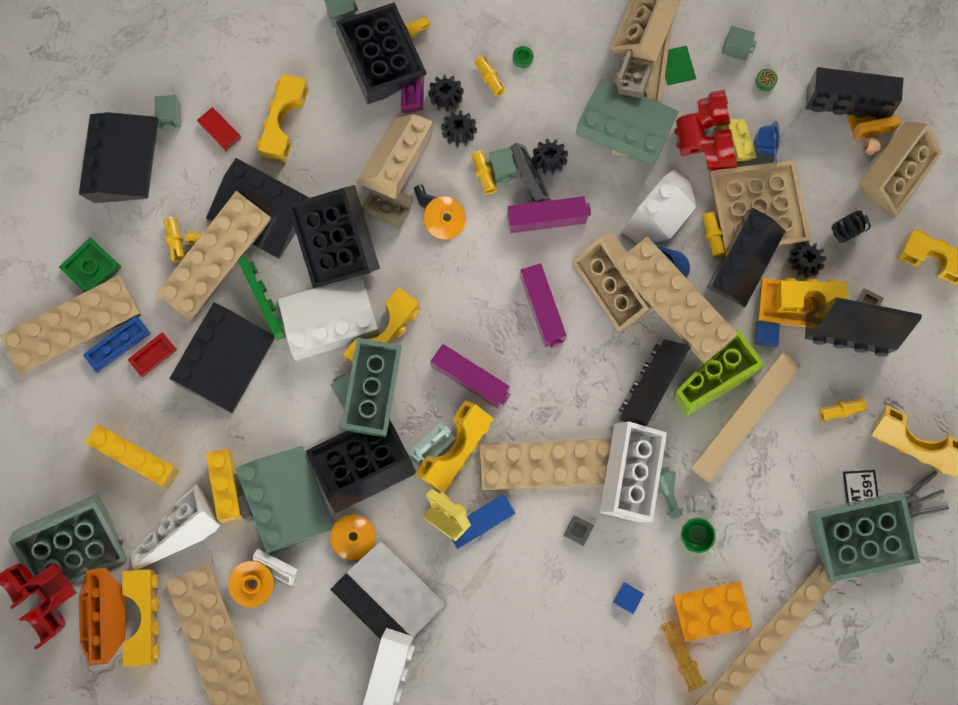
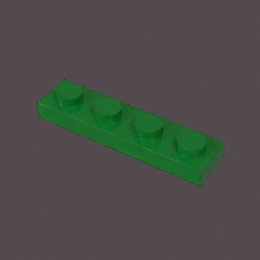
M246 257L238 259L237 261L277 341L285 338L282 332L285 330L284 324L280 317L276 319L273 313L276 311V308L271 298L267 300L264 295L267 289L263 281H258L255 276L258 270L254 262L249 263Z

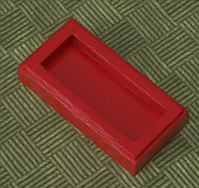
M213 107L197 119L199 125L225 151L241 139L240 134Z
M162 332L127 360L143 378L177 351V349Z

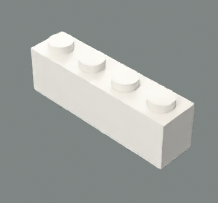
M386 628L381 638L363 705H394L395 702L399 703L403 689L399 688L401 681L405 682L409 668L405 667L407 659H412L415 646L411 645L413 636Z

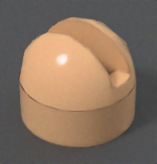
M868 137L864 143L863 153L868 155L877 154L881 149V143L875 138Z

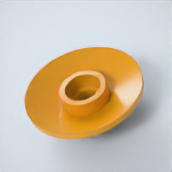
M438 197L432 200L425 208L423 220L427 231L432 236L447 240L461 233L465 226L466 215L464 208L457 200L451 197ZM445 213L450 216L449 221L443 219Z
M356 514L346 515L337 520L330 533V542L333 550L340 557L347 560L363 558L374 547L376 540L375 530L371 522L365 517ZM352 532L358 536L355 541L349 539V534Z
M247 561L239 564L229 577L228 588L230 595L236 603L243 607L254 608L263 605L269 600L274 590L272 572L266 565L256 561ZM252 579L256 580L257 586L255 588H252L250 586V581Z

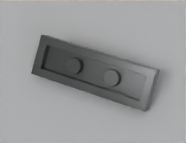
M519 143L510 146L514 163L521 170L520 176L530 189L529 195L534 202L550 201L551 198L532 162L526 146Z

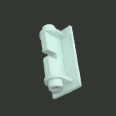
M440 423L408 453L421 465L427 456L437 457L456 438L451 434L450 429L446 425L444 426Z

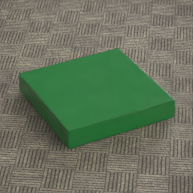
M90 237L59 268L84 292H87L108 281L121 266Z

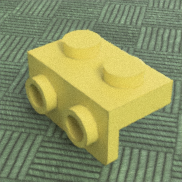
M730 119L731 124L718 126L713 129L714 134L718 131L732 130L736 161L752 162L757 158L748 126L744 119Z
M431 489L426 494L431 508L423 517L452 540L457 541L471 526L466 516L467 511L459 503L456 505L452 503L450 498L443 492L438 493Z

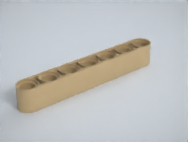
M782 352L690 469L709 483L801 365Z

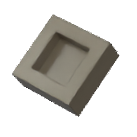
M864 288L857 301L881 306L884 297Z

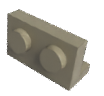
M628 49L626 56L621 59V70L616 72L614 84L617 85V93L619 95L643 98L653 70V61L633 58V50Z
M371 189L370 195L362 205V210L364 214L401 228L411 211L413 197L400 192L398 197L394 199Z

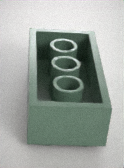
M357 338L341 430L380 437L387 436L402 345Z

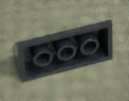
M755 208L747 210L713 273L707 288L745 308L786 230L773 218Z
M663 339L661 345L656 343L650 354L654 356L651 363L645 362L640 371V374L643 375L640 382L635 380L629 391L633 395L629 401L624 400L618 410L622 413L619 418L620 420L643 426L648 425L691 346Z

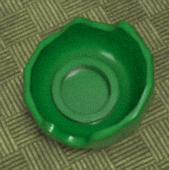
M697 517L688 520L682 526L681 540L686 549L699 554L707 552L714 545L716 532L708 520Z

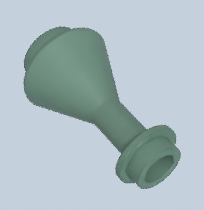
M669 467L661 468L658 490L665 496L670 512L666 515L673 519L682 516L684 508L678 507L674 496L676 472L670 471Z

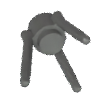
M934 471L908 492L904 493L911 518L949 509V506L946 505L920 510L923 507L922 503L944 494V490H939L920 499L917 495L912 496L938 474L937 471Z

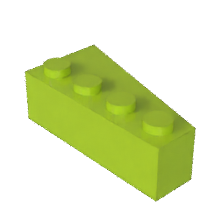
M739 329L736 330L738 335L695 371L676 391L674 400L686 417L761 372L764 365L763 361Z

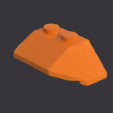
M98 568L86 571V579L82 584L79 595L80 645L87 658L88 666L108 664L126 639L125 596L122 595V587L106 568Z

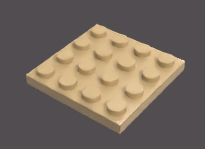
M795 160L777 162V164L775 162L710 171V183L725 251L746 211L751 208H755L773 218L786 230L778 247L796 245L797 243L803 244L805 241L810 243L811 237Z

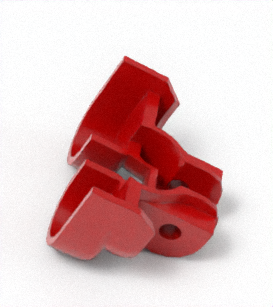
M725 89L710 92L708 97L697 101L699 113L683 115L676 120L677 128L674 129V133L678 135L676 147L680 149L681 157L705 152L709 171L736 168L738 165L734 152L732 130L718 131L714 136L706 137L705 129L731 124Z
M53 563L35 577L22 564H15L0 573V585L5 589L13 602V605L10 606L11 609L17 607L34 593H37L42 600L36 608L19 618L20 621H27L38 634L40 643L34 646L35 649H38L63 631L66 623L57 607L77 593L72 586L74 583H70L62 573L65 570H60L56 563Z

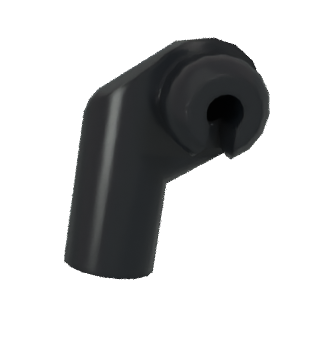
M422 184L414 187L418 203L423 208H426L432 200L438 198L427 195Z

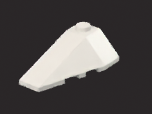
M195 485L179 498L174 504L177 508L169 517L164 516L160 520L161 524L155 533H149L131 553L132 568L134 570L141 569L204 540L221 526L220 521L217 520L215 508L199 486Z

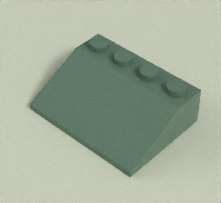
M601 79L580 117L576 134L654 167L679 111L644 96L643 98L619 95L617 93V85Z
M303 446L262 457L235 468L266 553L273 555L332 530L333 523Z
M98 493L12 531L8 540L20 563L34 577L53 563H56L60 570H65L62 573L67 580L74 584L86 579L85 574L87 570L108 569L127 560L124 550L118 541L119 538L109 513ZM100 534L109 536L118 553L115 561L112 562L100 558L105 551L104 542L99 538ZM96 545H99L102 548L101 553L93 555Z
M893 493L808 512L812 535L829 582L920 563L905 494Z

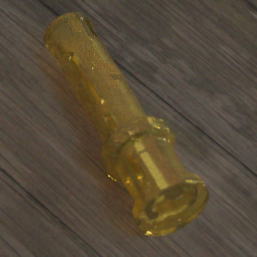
M674 620L660 625L680 665L678 671L680 674H683L689 686L688 692L708 684L706 680H703L697 668L698 663L692 660Z

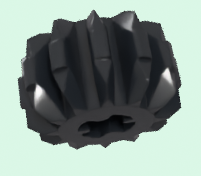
M444 74L443 79L436 76L435 83L430 82L429 87L431 90L428 91V97L431 98L432 105L437 104L438 110L445 107V110L448 112L449 106L456 109L457 103L462 102L464 89L461 88L460 80L455 81L454 76L447 79V76Z
M460 110L459 115L452 111L451 117L445 116V123L441 124V130H443V138H448L447 143L449 145L455 142V146L458 148L461 142L467 146V140H474L473 134L477 133L476 121L471 119L470 113L463 115V111Z
M547 138L545 139V144L539 141L537 144L538 148L533 149L535 156L532 157V162L537 163L535 167L537 170L543 168L544 175L547 173V170L552 175L555 174V169L561 172L563 170L562 165H567L568 160L566 157H568V151L564 150V143L557 145V139L550 143V140Z
M858 210L835 222L831 229L839 243H845L869 230L871 224L863 210Z
M805 241L803 245L797 243L795 249H791L789 252L791 257L788 258V263L793 264L790 270L796 269L798 271L797 276L804 273L805 278H809L811 274L817 276L819 270L822 271L825 267L823 262L826 261V257L821 255L824 249L817 250V243L810 246L809 241Z

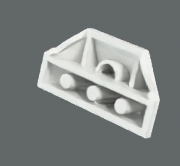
M672 170L662 178L637 208L621 233L636 245L647 236L653 243L669 241L696 209L691 182L677 171Z

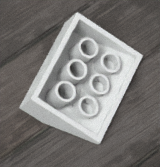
M362 275L278 299L290 350L296 361L350 345L357 337L370 339L380 335Z

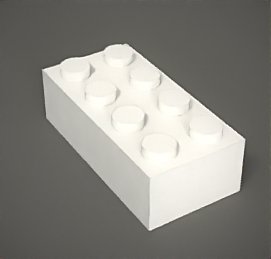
M629 421L614 424L600 513L638 523L653 522L667 432Z

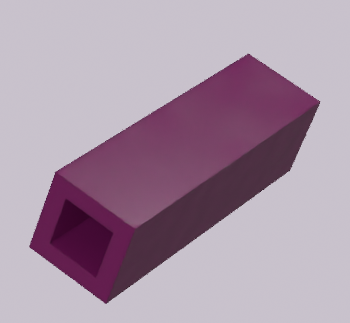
M585 196L508 206L507 216L510 233L586 224L588 216H591L590 204L586 203Z
M539 263L520 269V278L544 347L556 348L563 345L567 335L542 264Z
M445 344L441 345L430 361L431 367L497 409L500 404L505 405L511 396L508 393L510 391L509 385Z

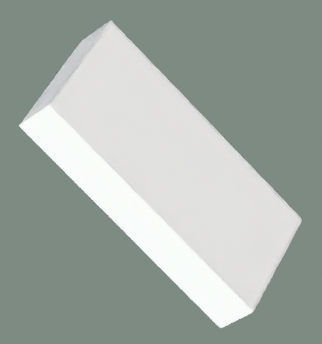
M259 549L256 550L253 555V561L263 563L270 569L273 577L293 586L297 580L298 569Z

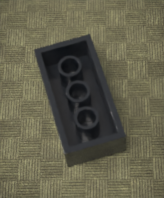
M817 67L807 86L805 109H810L813 112H833L836 115L850 114L858 118L866 116L875 117L877 120L892 117L902 102L904 78Z

